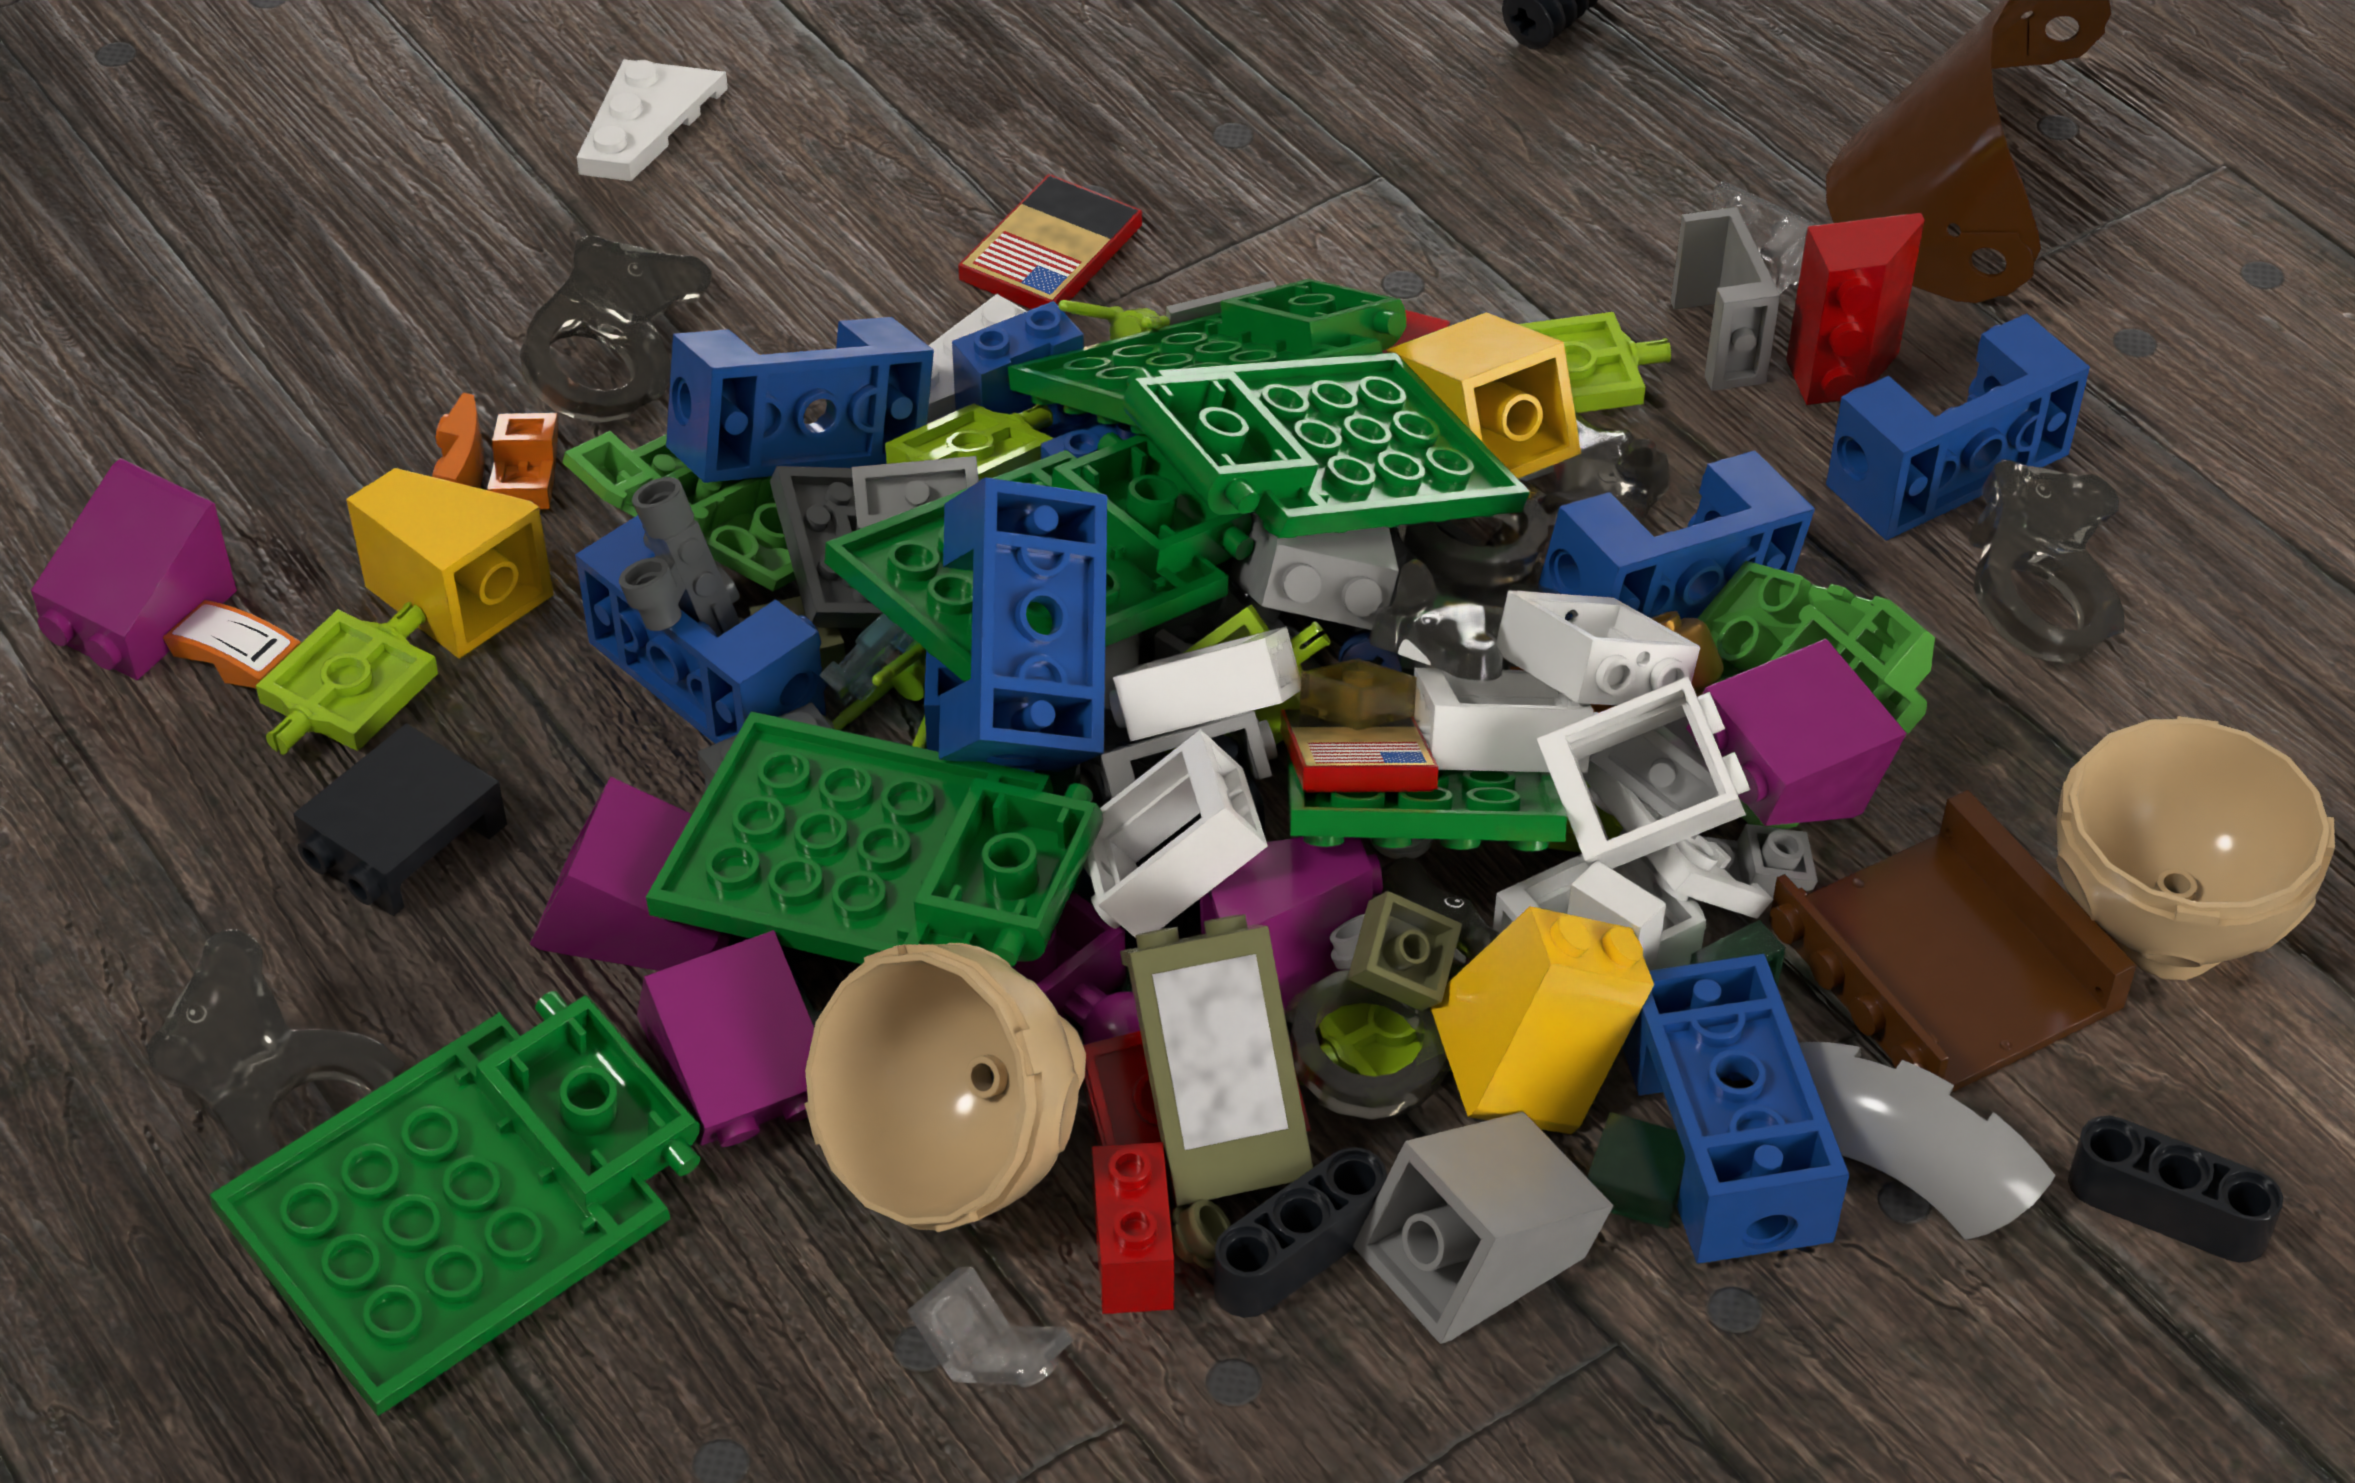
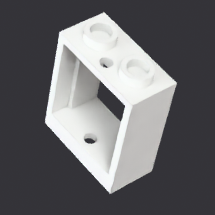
M1508 590L1494 652L1576 703L1619 705L1688 676L1692 683L1700 646L1615 598ZM1568 612L1573 615L1569 621L1565 620Z
M1287 626L1140 664L1113 677L1116 689L1110 691L1109 699L1117 726L1119 728H1127L1131 742L1280 704L1301 691L1303 685Z
M1414 667L1411 713L1438 765V770L1549 772L1536 738L1598 713L1593 712L1590 704L1576 703L1524 670ZM1589 756L1577 760L1582 773H1588Z
M1689 676L1536 738L1561 802L1565 807L1567 817L1583 857L1589 867L1598 860L1613 869L1746 815L1738 795L1750 790L1748 782L1735 752L1723 757L1721 756L1713 734L1724 730V725L1710 692L1696 696ZM1686 716L1719 796L1609 840L1577 760Z
M1200 729L1100 808L1104 818L1103 825L1084 864V868L1091 877L1095 894L1091 897L1092 904L1099 916L1110 927L1117 929L1119 926H1122L1135 938L1137 934L1160 930L1268 847L1243 768ZM1199 813L1201 814V819L1137 868L1136 862Z
M1583 854L1496 894L1492 934L1494 939L1529 906L1567 914L1571 884L1589 868ZM1642 856L1613 868L1612 870L1666 903L1658 958L1648 967V970L1699 963L1704 931L1706 929V919L1696 900L1688 897L1686 901H1681L1663 890L1654 878L1657 869L1647 857Z

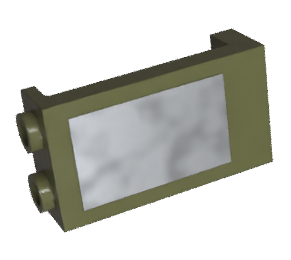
M1245 914L1204 921L1206 934L1179 939L1177 927L1135 935L1137 948L1120 951L1122 965L1128 966L1159 1134L1161 1142H1163L1168 1200L1176 1206L1195 1203L1200 1199L1205 1201L1294 1182L1313 1168L1269 928L1264 925H1247Z

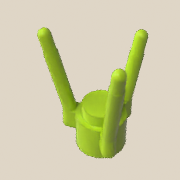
M1061 300L1058 304L1061 311L1109 321L1111 323V340L1149 330H1156L1169 326L1170 323L1167 316H1159L1155 311L1148 308L1124 311L1119 306L1105 307L1068 300Z
M914 641L902 655L872 677L874 686L832 720L834 728L836 730L843 729L893 687L906 699L918 701L924 698L926 649L917 641ZM925 715L912 743V746L926 749L927 746Z

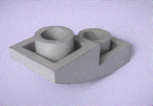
M1746 824L1737 841L1702 836L1708 842H1715L1732 858L1724 869L1736 881L1748 885L1757 883L1772 898L1776 879L1783 874H1786L1798 889L1802 887L1805 891L1813 890L1818 882L1807 832Z

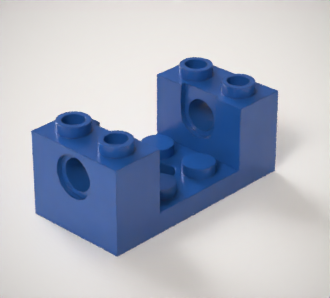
M1052 301L953 340L955 411L973 403L993 412L1009 415L1012 413L1019 414L1035 407L1037 404L1032 403L1030 395L1010 390L1008 366L1084 348L1083 333L1059 309L1058 305ZM1058 403L1047 404L1053 414V424L1038 430L1054 438L1041 444V459L1064 450L1069 451L1076 458L1098 450L1100 439L1109 432H1114L1123 440L1139 435L1132 433L1130 425L1126 423L1102 424L1097 422V415L1092 413H1065L1064 406Z
M2026 313L2002 325H1995L1981 334L1976 361L1979 363L1977 376L1970 384L1967 403L1958 407L1948 408L1936 417L1890 376H1886L1864 387L1855 388L1841 397L1826 485L1887 541L2027 475L2030 466L2042 468L2069 455L2090 366Z
M893 317L838 321L836 349L762 355L756 353L729 329L674 333L666 447L704 483L769 477L773 475L776 466L852 468L887 464L885 443L927 424L934 349ZM826 399L827 404L824 414L816 422L804 424V413L807 407L815 400Z
M1755 450L1707 464L1699 489V494L1702 496L1699 507L1690 519L1688 526L1656 537L1610 492L1575 501L1559 508L1536 592L1611 597L1649 618L1670 611H1677L1680 619L1698 618L1745 561L1794 573L1815 508ZM1568 612L1565 620L1569 621L1573 615Z
M985 477L945 503L943 567L973 571L971 679L940 695L939 760L984 761L1012 768L1060 773L1104 753L1106 494ZM1029 602H1038L1049 611L1052 618V628L1048 635L1037 633L1029 625L1026 617Z
M637 515L575 554L589 643L714 744L737 735L751 711L779 717L812 702L818 711L826 716L824 699L826 685L822 676L820 657L821 637L815 625L803 615L797 616L779 601L774 600L719 637H717L708 624L703 621L696 622L682 610L681 618L673 626L661 631H650L645 627L638 609L629 606L619 584V577L628 566L642 559L655 557L654 552L644 544L643 537L645 531L639 516Z
M1765 954L1650 970L1654 986L1622 1048L1638 1095L1664 1092L1686 1157L1677 1208L1696 1263L1700 1264L1834 1242L1849 1172ZM1719 1078H1731V1081L1748 1079L1754 1084L1747 1088L1737 1089L1725 1085Z

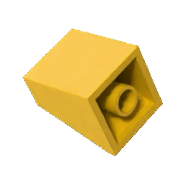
M1486 312L1387 349V353L1396 352L1517 479L1581 454L1563 341Z
M398 468L392 469L346 499L365 587L397 612L403 608L406 602H411L412 606L416 604L426 617V621L418 628L458 659L554 595L540 509L532 501Z
M1529 906L1446 984L1442 1002L1430 1007L1468 1117L1491 1120L1524 1112L1541 1130L1572 1134L1581 1126L1654 986L1643 957L1642 945L1632 928Z

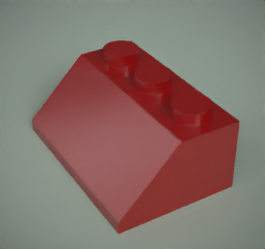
M1921 213L1808 226L1786 361L1806 405L1841 401V397L1853 389L1864 387L1877 381L1899 354L1925 221Z

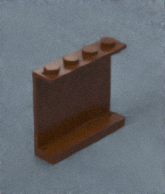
M1969 790L1947 799L1939 834L1807 895L1806 891L1802 887L1798 889L1786 874L1776 879L1769 921L1777 937L1783 943L1790 944L1810 966L1811 972L1818 984L1824 989L1833 992L1851 1013L1857 1028L1863 1034L1871 1036L1892 1059L1895 1069L1901 1060L1909 1062L1952 1083L1954 1087L1951 1093L2123 1009L2137 965L2095 921L2091 920L2090 916Z

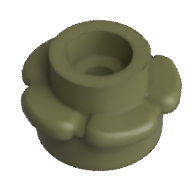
M1200 1199L1189 1207L1187 1205L1176 1206L1171 1214V1219L1174 1223L1171 1226L1173 1250L1187 1263H1195L1202 1268L1214 1267L1215 1246L1218 1237L1231 1226L1228 1218L1210 1200L1204 1201Z

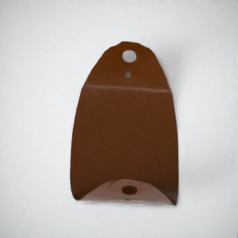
M2003 0L1868 121L1842 147L1826 174V203L1833 223L1921 213L1925 221L1912 286L1956 302L1978 303L1998 296H2008L2018 287L2028 282L2034 275V263L2041 250L2039 231L2025 186L2004 135L1993 92L1992 69L2047 65L2060 60L2081 57L2105 34V26L2111 15L2110 0ZM2026 12H2033L2030 16L2021 18ZM2057 17H2071L2078 22L2079 29L2077 33L2068 39L2056 40L2050 38L2045 32L2048 22ZM1955 223L1959 226L1961 230L1959 236L1955 237L1949 234V224ZM1980 248L1994 249L2004 256L2006 268L1997 274L1983 273L1973 265L1972 253Z

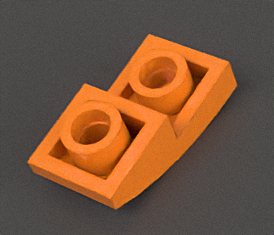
M463 392L450 413L444 414L438 423L436 444L441 448L443 457L437 461L432 477L480 488L485 465L484 447L474 395Z

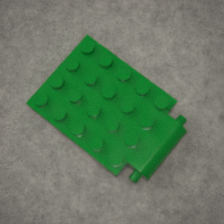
M1305 279L1220 301L1221 313L1008 366L1010 390L1030 395L1034 404L1047 405L1058 403L1064 406L1065 413H1092L1097 415V422L1126 423L1130 425L1132 433L1144 434L1123 407L1124 394L1128 388L1127 379L1138 368H1146L1155 377L1158 370L1382 354L1383 350L1396 344L1405 331L1407 324L1406 312L1402 301L1398 298L1318 280Z
M1396 352L1158 370L1155 377L1146 368H1138L1127 379L1128 388L1123 398L1125 412L1211 511L1219 515L1255 512L1262 519L1264 528L1269 533L1277 536V538H1295L1297 536L1332 532L1345 533L1351 530L1378 527L1393 528L1406 524L1445 522L1452 519L1480 516L1492 517L1498 514L1522 512L1530 493Z
M1109 432L1100 439L1098 450L1076 458L1069 451L1064 450L994 477V479L1107 495L1105 647L1227 596L1228 575L1215 565L1225 562L1233 556L1238 560H1243L1251 554L1254 548V540L1249 537L1252 527L1250 513L1219 515L1211 511L1145 434H1139L1123 440L1114 432ZM968 488L827 541L824 560L827 566L963 682L971 679L973 571L943 567L944 505ZM1029 602L1026 610L1029 625L1037 633L1048 635L1052 628V618L1049 611L1038 602Z
M1330 678V690H1317L1315 694L1326 709H1410L1411 711L1413 686H1398L1396 691L1387 699L1376 703H1364L1351 698L1343 690L1339 678ZM1287 750L1290 836H1303V841L1310 845L1323 847L1337 846L1344 842V837L1372 838L1371 842L1380 847L1402 848L1410 846L1412 839H1440V844L1444 847L1466 850L1479 847L1481 840L1508 841V846L1517 850L1540 851L1548 848L1549 842H1566L1567 814L1550 772L1438 770V789H1434V792H1305L1301 787Z
M751 711L649 890L646 901L650 916L745 938H753L774 930L780 946L858 964L865 962L864 957L898 945L964 943L997 954L1013 967L1017 961H1034L1043 955L1101 830L1104 818L1099 806L1091 802L1093 799L1092 791L1082 784H1071L1065 795L1060 796L1054 794L1049 775L984 761L939 760V752Z
M557 991L548 992L535 1005V1010L545 1021L521 1036L500 1012L210 1194L212 1209L377 1416H380L670 1220L667 1206L645 1181L669 1165L681 1177L690 1173L699 1164L701 1158L691 1147L700 1132L699 1122L589 996L584 995L568 1005Z

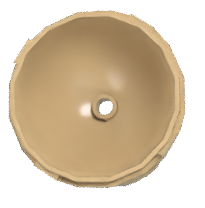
M2177 716V719H2150L2105 736L2070 769L2066 781L2063 782L2056 818L2058 849L2056 861L2070 896L2137 966L2152 975L2168 980H2188L2200 976L2223 961L2240 958L2256 951L2263 952L2284 938L2306 917L2315 905V896L2324 880L2335 850L2334 817H2327L2320 792L2290 757L2248 732L2219 725L2218 721Z
M964 943L898 945L864 957L865 962L840 983L815 1024L805 1070L808 1102L804 1103L815 1145L820 1144L831 1171L865 1207L917 1230H936L937 1233L979 1221L1027 1194L1047 1175L1057 1160L1058 1154L1064 1151L1075 1119L1079 1089L1085 1077L1086 1052L1079 1034L1066 1019L1058 1015L1053 1004L1034 981L1027 979L1014 970L1007 961L997 954L980 947ZM991 1069H992L993 1074H994V1082L992 1081V1078H991Z

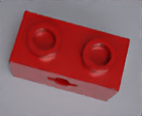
M1163 1142L1093 1146V1205L1102 1314L1174 1310V1252Z

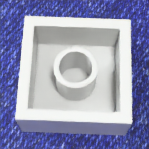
M1596 860L1571 884L1567 914L1630 927L1642 945L1643 957L1647 967L1658 958L1666 903Z

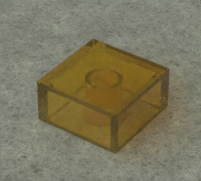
M1359 658L1301 672L1299 711L1358 731L1412 717L1415 713L1417 677Z

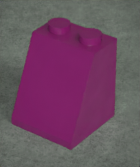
M122 458L110 467L31 589L39 616L38 626L51 642L58 646L67 645L89 656L100 667L107 670L113 668L135 680H139L170 652L163 636L201 602L208 600L223 604L237 591L215 503Z
M1827 639L1710 685L1703 692V694L1710 692L1725 728L1713 734L1721 756L1723 757L1735 752L1750 787L1749 791L1739 794L1738 797L1750 807L1764 826L1846 819L1863 814L1907 734ZM1688 723L1686 730L1693 737L1697 747L1699 748L1694 733L1691 729V726Z
M610 776L571 847L529 945L543 951L657 971L727 947L732 934L649 915L646 896L692 814Z
M1303 837L1267 842L1268 847L1200 898L1201 935L1206 934L1204 921L1239 914L1246 915L1247 925L1268 926L1285 1018L1299 1012L1300 999L1347 977L1350 969L1337 968L1331 958V952L1334 947L1330 941V935L1346 921L1365 914L1368 901L1373 899V895L1381 894L1383 889L1378 857L1376 854H1366L1360 837H1344L1342 844L1328 847L1307 844L1303 841Z
M774 930L644 976L637 1017L675 1096L700 1124V1132L697 1137L700 1146L719 1140L721 1147L736 1145L760 1132L759 1124L780 1116H784L787 1123L808 1118L804 1104L808 1102L805 1070L814 1026Z

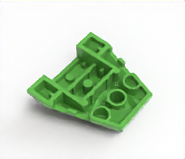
M608 431L565 452L562 463L601 499L621 509L633 518L638 514L633 505L632 497L641 486L664 477L678 479L694 513V520L699 523L715 561L771 591H775L796 580L770 485L772 476L704 483L666 447L667 434L631 450L615 434Z
M1745 561L1697 618L1708 626L1723 663V673L1716 683L1827 639L1907 733L1906 736L1926 714L1927 701L1916 687L1931 671L1935 637L1890 599L1874 596L1873 600H1868L1855 596L1842 586L1830 584L1829 588H1824L1811 584L1801 575ZM1741 801L1746 814L1742 818L1748 824L1764 826L1750 807ZM1799 823L1770 825L1766 827L1789 829L1796 827Z

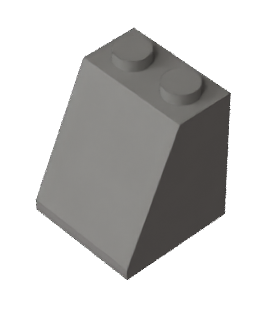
M1250 512L1252 527L1249 537L1254 540V548L1251 554L1243 560H1238L1233 556L1229 577L1262 607L1383 632L1399 572L1389 528L1378 527L1351 530L1345 533L1332 532L1297 536L1295 538H1277V536L1269 533L1264 528L1262 519L1255 512Z
M1519 1112L1405 1141L1353 1247L1434 1338L1442 1344L1453 1340L1584 1259L1614 1205L1524 1112Z

